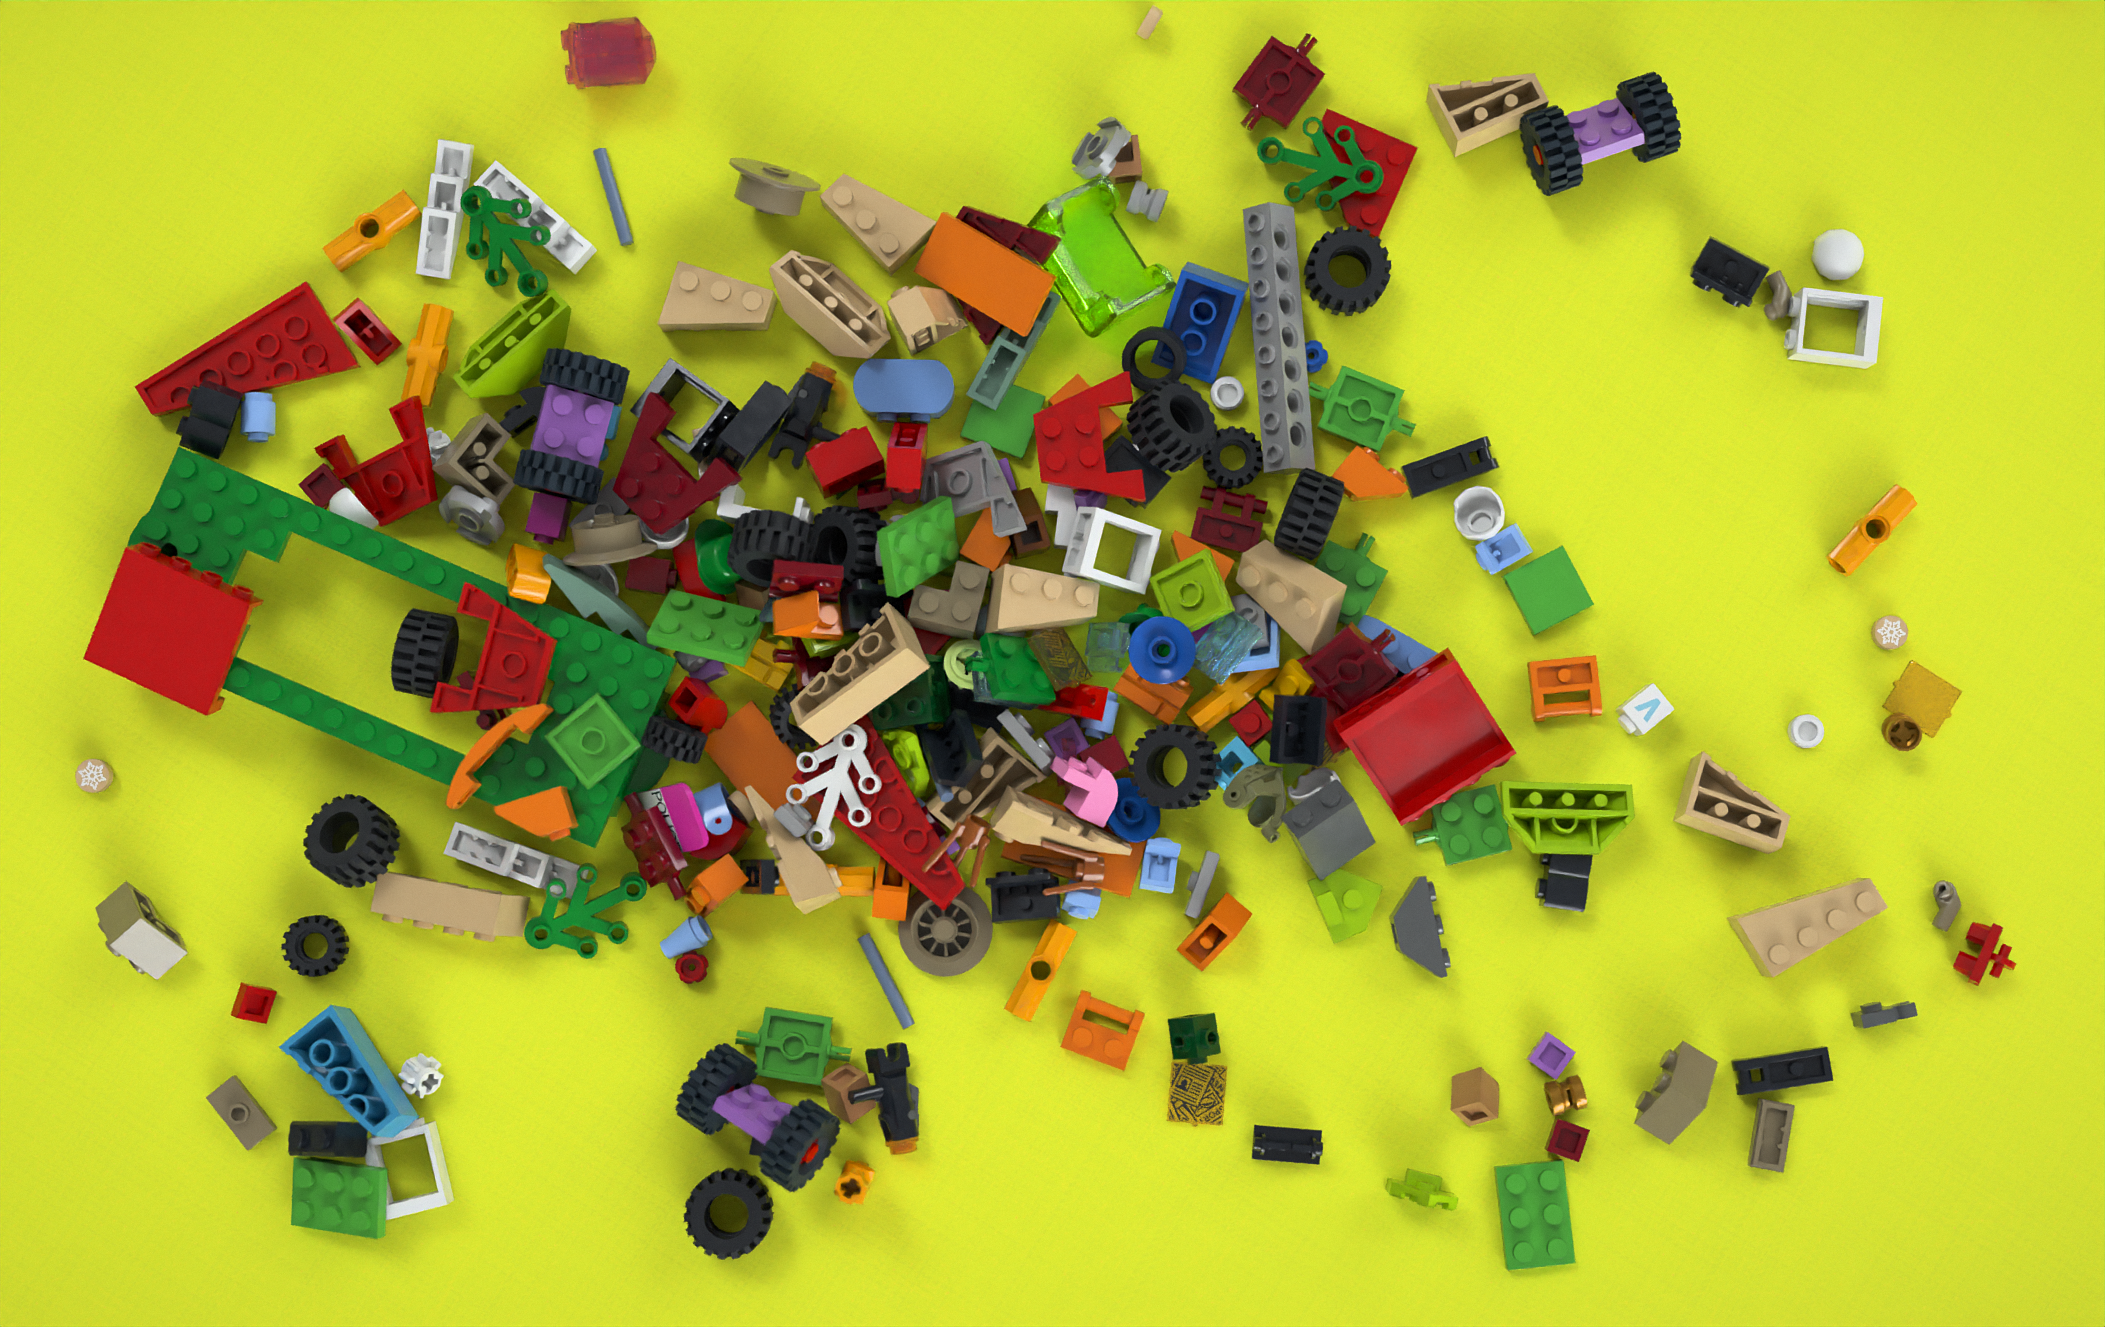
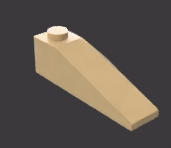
M751 785L745 787L744 789L762 829L766 830L768 834L765 838L776 860L780 861L776 865L794 905L805 915L840 898L841 894L838 887L843 886L835 867L829 869L800 837L798 838L791 834L774 817L775 810Z
M1008 785L990 819L991 827L995 830L994 835L1008 843L1017 840L1024 844L1041 845L1042 841H1048L1077 850L1130 855L1132 851L1128 841Z

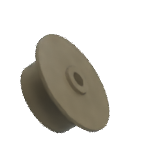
M731 158L729 164L740 172L734 195L735 198L756 207V210L766 214L774 215L777 213L798 216L805 192L819 191L821 187L818 182L807 176L773 164L745 158Z
M614 513L600 514L594 516V519L582 521L571 526L575 551L563 557V563L569 566L615 563L650 554L656 551L658 546L642 539L639 516L614 515Z
M965 886L945 911L938 907L923 892L917 891L909 899L906 921L899 920L898 933L904 953L916 967L935 976L948 977L962 974L972 969L982 960L992 940L993 926L991 915L985 902L977 893Z

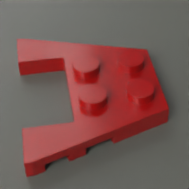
M1130 371L1123 372L1033 414L1041 483L1081 491L1088 490L1104 493L1106 496H1119L1133 499V501L1146 502L1142 469L1114 473L1106 472L1099 408L1133 404Z
M419 395L410 397L389 408L403 442L358 465L344 435L336 436L314 448L320 458H326L334 467L332 471L339 480L344 479L355 491V497L378 520L380 527L387 526L438 500L422 403Z
M464 582L457 612L489 620L490 625L472 690L437 682L430 712L451 713L526 708L540 704L557 640L474 584Z

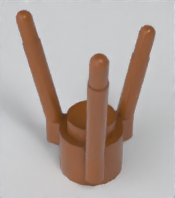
M967 814L963 823H956L951 834L923 865L922 871L927 872L959 836L958 842L962 846L953 861L957 869L967 850H975L978 846L969 883L970 887L974 888L980 874L986 848L991 841V838L987 836L991 825L981 817Z
M1042 841L1041 846L1077 858L1068 860L1026 854L1020 856L1022 861L1072 867L1073 878L1079 879L1080 882L1044 889L1043 895L1045 896L1080 889L1093 890L1094 883H1102L1104 878L1105 862L1103 857L1098 856V853L1084 852L1060 844Z

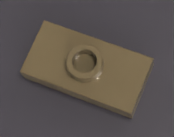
M236 1075L229 1078L206 1097L247 1151L251 1150L277 1129L273 1121Z
M1758 1098L1747 1161L1748 1166L1784 1172L1795 1105Z

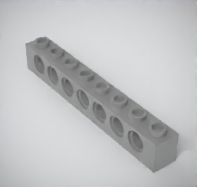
M1267 202L1243 209L1264 473L1292 475L1300 473L1306 467L1315 470L1294 207Z

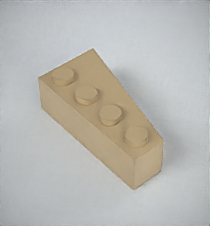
M889 603L880 610L883 615L872 626L867 623L858 632L861 638L848 651L842 649L834 657L835 661L832 668L827 673L820 672L790 702L798 727L820 745L827 743L930 668L911 623Z
M386 872L384 875L381 873L377 875L370 911L382 913V920L403 923V918L413 920L412 926L433 929L434 924L444 926V933L464 935V930L475 932L474 939L494 942L495 936L523 937L530 897L505 895L500 891L489 889H469L468 885L450 882L439 883L435 879Z
M1856 878L1770 906L1757 908L1747 913L1728 917L1727 920L1760 974L1773 978L1884 911L1888 906L1870 878Z

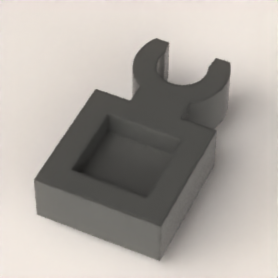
M1909 1001L1890 1006H1882L1881 1002L1860 1005L1861 1011L1851 1013L1853 1026L1863 1029L1918 1016L1915 1002L1909 1003Z

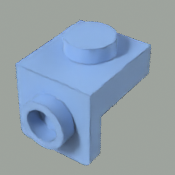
M1517 523L1475 546L1478 552L1476 553L1478 563L1485 571L1489 570L1491 575L1533 552Z
M1163 837L1147 840L1142 858L1139 881L1140 889L1172 894L1181 844L1173 843L1172 840Z
M1069 880L1068 884L1077 883V882H1076V881H1073V880ZM1094 887L1093 890L1080 889L1066 892L1061 909L1069 911L1068 914L1076 918L1088 919L1090 917L1094 919L1101 902V889Z

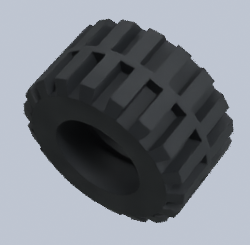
M1343 226L1335 228L1333 233L1328 231L1323 234L1321 240H1317L1304 268V275H1306L1304 283L1306 289L1310 288L1311 293L1309 296L1313 301L1317 299L1320 302L1318 307L1323 310L1326 307L1332 309L1331 314L1337 316L1339 312H1345V316H1352L1357 311L1360 314L1365 312L1369 306L1372 307L1384 292L1391 276L1389 274L1391 260H1387L1389 254L1387 248H1381V240L1377 236L1374 239L1368 236L1371 231L1363 229L1362 232L1356 231L1357 226H1349L1348 230H1343ZM1341 255L1356 258L1362 263L1366 272L1364 283L1353 288L1337 284L1330 276L1328 270L1329 262Z
M1166 379L1156 384L1130 406V412L1127 414V421L1130 423L1127 425L1128 432L1132 434L1131 440L1133 444L1137 445L1139 453L1145 456L1149 463L1153 466L1158 465L1159 469L1163 471L1177 472L1187 468L1213 448V444L1217 440L1215 434L1218 430L1217 425L1214 423V420H1216L1214 414L1210 411L1208 403L1201 398V394L1192 390L1190 385L1186 383L1181 384L1179 380L1175 379L1172 381Z
M1304 468L1297 477L1274 535V546L1310 560L1315 559L1326 541L1344 494V482L1310 468Z
M838 505L822 509V514L817 513L814 517V524H810V527L817 532L816 536L819 538L814 563L844 566L840 591L850 587L855 580L870 579L873 584H878V580L884 579L882 576L883 568L877 566L875 549L878 538L877 531L888 525L885 520H880V514L869 512L867 508L859 510V507Z
M752 510L750 513L745 512L741 514V517H738L735 521L727 554V564L742 579L769 588L774 560L814 563L819 538L816 536L817 532L807 522L800 520L796 516L780 511Z
M415 608L409 611L400 626L393 650L391 679L395 691L433 699L437 682L449 683L455 665L459 641V630L455 617Z
M1162 724L1156 726V729H1149L1144 732L1146 738H1138L1135 742L1138 749L1137 751L1131 750L1129 758L1134 759V764L1128 765V771L1134 772L1135 776L1130 781L1132 786L1140 787L1136 793L1141 798H1148L1146 803L1152 806H1159L1161 809H1187V807L1200 805V801H1206L1211 796L1208 791L1216 790L1219 784L1214 781L1215 776H1221L1222 769H1216V762H1222L1220 754H1214L1213 750L1217 746L1214 741H1207L1209 735L1204 731H1197L1196 727L1177 724ZM1174 747L1179 748L1187 760L1186 776L1176 787L1167 781L1163 771L1164 759Z
M346 794L344 799L338 796L332 799L331 804L326 802L321 806L322 810L318 814L314 813L311 818L313 820L312 824L307 825L305 830L308 837L303 839V846L307 848L304 854L310 860L309 863L313 868L337 884L347 888H352L353 885L357 888L364 887L366 881L369 883L377 881V875L380 873L384 875L388 871L387 865L389 863L393 864L396 859L393 855L394 851L399 850L400 843L396 841L400 837L399 830L395 828L397 824L389 814L370 800L360 795L356 797L353 794ZM358 833L354 843L345 850L349 840Z
M726 1168L723 1171L717 1170L705 1177L692 1190L685 1204L687 1210L684 1214V1222L688 1224L686 1229L688 1237L693 1236L695 1239L693 1244L697 1248L699 1246L704 1248V1254L708 1256L715 1254L718 1255L717 1259L723 1260L726 1257H732V1259L740 1258L742 1254L746 1253L747 1255L753 1251L768 1233L774 1212H772L773 1200L767 1194L769 1190L766 1185L762 1186L758 1182L760 1178L756 1175L750 1176L743 1169L735 1171L733 1168ZM719 1195H735L745 1203L749 1219L742 1230L738 1232H725L713 1223L710 1216V1206Z

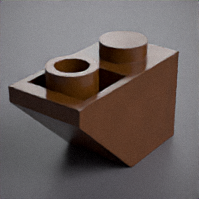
M1031 487L1013 491L1012 495L1027 529L1009 535L1015 560L1048 552L1051 546L1043 514Z

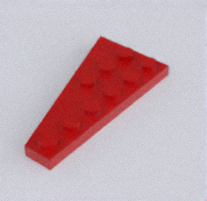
M305 281L136 385L135 388L150 413L157 417L192 408L191 405L187 404L193 385L199 387L204 379L245 395V393L265 391L361 366L311 285Z
M866 713L853 724L859 725L866 732L867 746L864 753L874 774L880 777L882 785L875 794L863 793L859 788L861 776L853 761H851L848 774L863 806L870 810L871 820L865 826L857 827L852 825L848 819L850 810L842 793L840 794L834 815L938 907L945 911L967 884L947 850L927 872L922 871L923 865L942 842ZM851 734L845 737V744L848 747L854 744V737ZM834 737L824 745H819L815 751L833 742ZM838 755L819 763L818 768L813 772H802L798 769L791 778L798 784H804L833 769ZM810 756L803 763L806 768H810L813 764ZM871 777L867 778L865 782L867 789L872 790L875 787V781ZM827 788L812 795L821 804L823 803ZM857 810L855 819L861 823L865 815L863 811Z

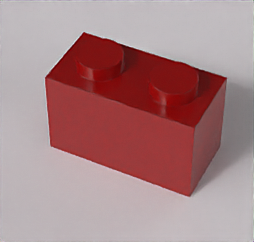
M867 426L860 429H849L842 433L840 438L828 443H817L805 453L807 467L824 500L885 473L884 459Z

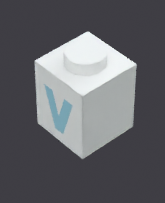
M1654 683L1645 685L1615 709L1620 715L1617 720L1627 733H1634L1636 736L1644 735L1675 710Z

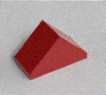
M358 297L332 319L376 365H379L402 344L377 314Z

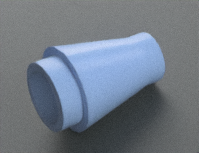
M700 915L694 918L690 916L666 939L660 942V947L664 955L668 959H672L677 955L707 946V941L712 939L713 936L709 925Z

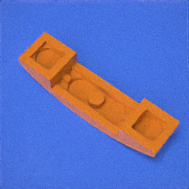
M544 703L522 709L500 721L486 732L470 749L458 767L448 791L446 805L450 809H459L482 785L473 776L481 765L517 728L523 733L530 735L554 709Z

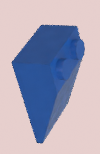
M1187 262L1182 268L1163 324L1164 328L1173 331L1183 341L1187 352V361L1182 374L1214 384L1247 295L1249 283L1191 262ZM1158 340L1151 362L1172 369L1174 356L1171 349L1165 343Z

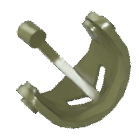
M1254 764L1244 768L1233 778L1224 791L1223 801L1231 809H1243L1257 797L1249 810L1248 820L1254 827L1262 828L1261 834L1269 843H1274L1280 837L1277 829L1283 822L1281 816L1286 813V797L1282 774L1284 768Z

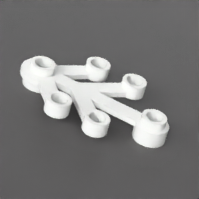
M851 724L836 735L833 742L814 752H803L797 757L796 763L799 770L802 772H813L818 768L819 763L838 755L833 769L804 784H793L786 791V798L791 804H803L808 800L809 796L827 788L816 824L805 834L806 843L812 850H827L834 844L835 833L830 825L841 793L850 810L848 819L852 825L857 827L865 826L871 820L870 810L863 806L848 774L851 761H853L861 776L859 788L863 793L875 794L881 788V779L878 775L874 774L864 753L867 746V735L859 725ZM848 734L854 737V744L851 747L845 744V737ZM806 756H810L813 760L810 768H806L803 764ZM869 777L875 781V787L872 790L867 789L865 785ZM796 788L802 791V798L799 801L793 797V791ZM857 810L863 811L865 815L861 823L855 819ZM816 831L821 832L823 835V840L820 844H817L813 839Z

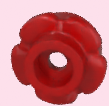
M692 950L683 953L682 958L677 959L675 970L679 974L681 981L692 984L694 981L701 982L707 976L706 968H708L709 963L703 954L699 955L696 951ZM690 964L695 965V969L693 971L689 969Z

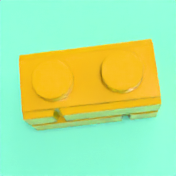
M762 630L745 667L729 665L781 694V690L785 688L795 669L792 663H774L772 654L775 648L792 650V646L782 640H779L777 645L765 639L768 632Z

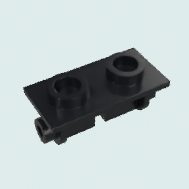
M1254 1125L1252 1159L1319 1165L1320 1156L1323 1153V1142H1321L1322 1130Z

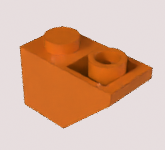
M1358 445L1331 476L1344 482V494L1353 501L1401 497L1409 488L1404 484L1406 479L1402 474L1393 468L1387 470L1378 463L1380 458L1368 447L1361 449Z
M728 853L694 878L685 889L688 893L684 898L685 903L694 914H699L705 918L739 891L749 879Z

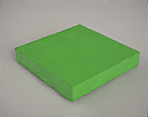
M1012 385L996 411L973 399L960 437L975 443L983 440L989 443L992 449L1023 460L1035 428L1033 414L1041 411L1046 396Z
M1563 545L1502 576L1533 636L1594 605Z
M596 693L544 736L588 790L642 747L641 743L600 693Z

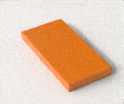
M947 212L941 213L914 269L915 273L1023 337L1028 336L1057 278L1055 275Z
M752 700L727 719L721 729H715L708 735L704 747L705 751L735 788L744 794L748 800L749 798L744 788L751 785L775 811L781 805L789 802L786 798V791L791 785L798 784L791 778L799 769L796 763L798 756L788 747L787 742L783 744L779 740L772 724ZM799 788L793 791L795 800L799 801L802 798V791ZM811 795L801 805L811 814V818L816 822L822 804Z
M1034 797L1079 819H1082L1094 826H1097L1107 832L1116 835L1112 832V830L1108 827L1107 824H1105L1104 828L1100 827L1090 821H1087L1075 815L1066 806ZM1013 840L1012 843L1005 841L1001 858L1032 868L1048 869V873L1080 882L1079 879L1073 878L1072 867L1033 863L1020 859L1022 854L1074 860L1077 857L1056 852L1041 845L1024 844L1017 840ZM1147 840L1138 843L1129 842L1132 848L1130 855L1080 850L1098 853V856L1104 858L1105 871L1102 883H1094V887L1130 898Z

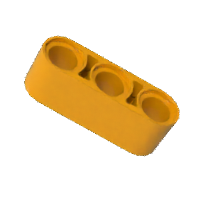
M513 543L505 567L509 596L540 605L544 604L551 583V576L543 568L542 557L547 552Z

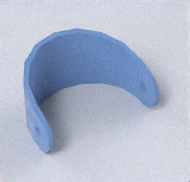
M719 782L693 794L704 826L712 834H724L731 828L732 816L730 812L741 819L728 803L727 798L730 795L722 783ZM717 818H721L720 824H716Z

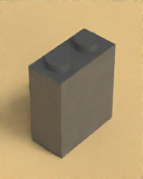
M1337 778L1281 816L1302 858L1320 881L1376 843L1355 800Z

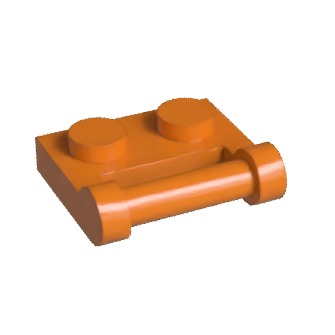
M1596 655L1527 663L1533 722H1543L1545 718L1580 714H1589L1591 717L1602 715ZM1586 690L1588 693V700L1544 705L1543 695Z
M1081 990L1061 1047L1124 1071L1145 1013L1138 1010L1131 1012L1091 997L1090 992ZM1085 1009L1129 1025L1127 1033L1124 1034L1082 1018Z

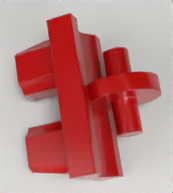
M1972 922L1965 940L1982 946L1979 957L1976 958L1960 951L1953 965V969L1969 977V983L1979 986L1989 961L1994 963L1989 975L1998 979L2003 968L2015 969L2016 963L2008 959L2012 947L2002 944L1998 955L1993 953L2003 931L2002 926L1993 923L1992 927Z

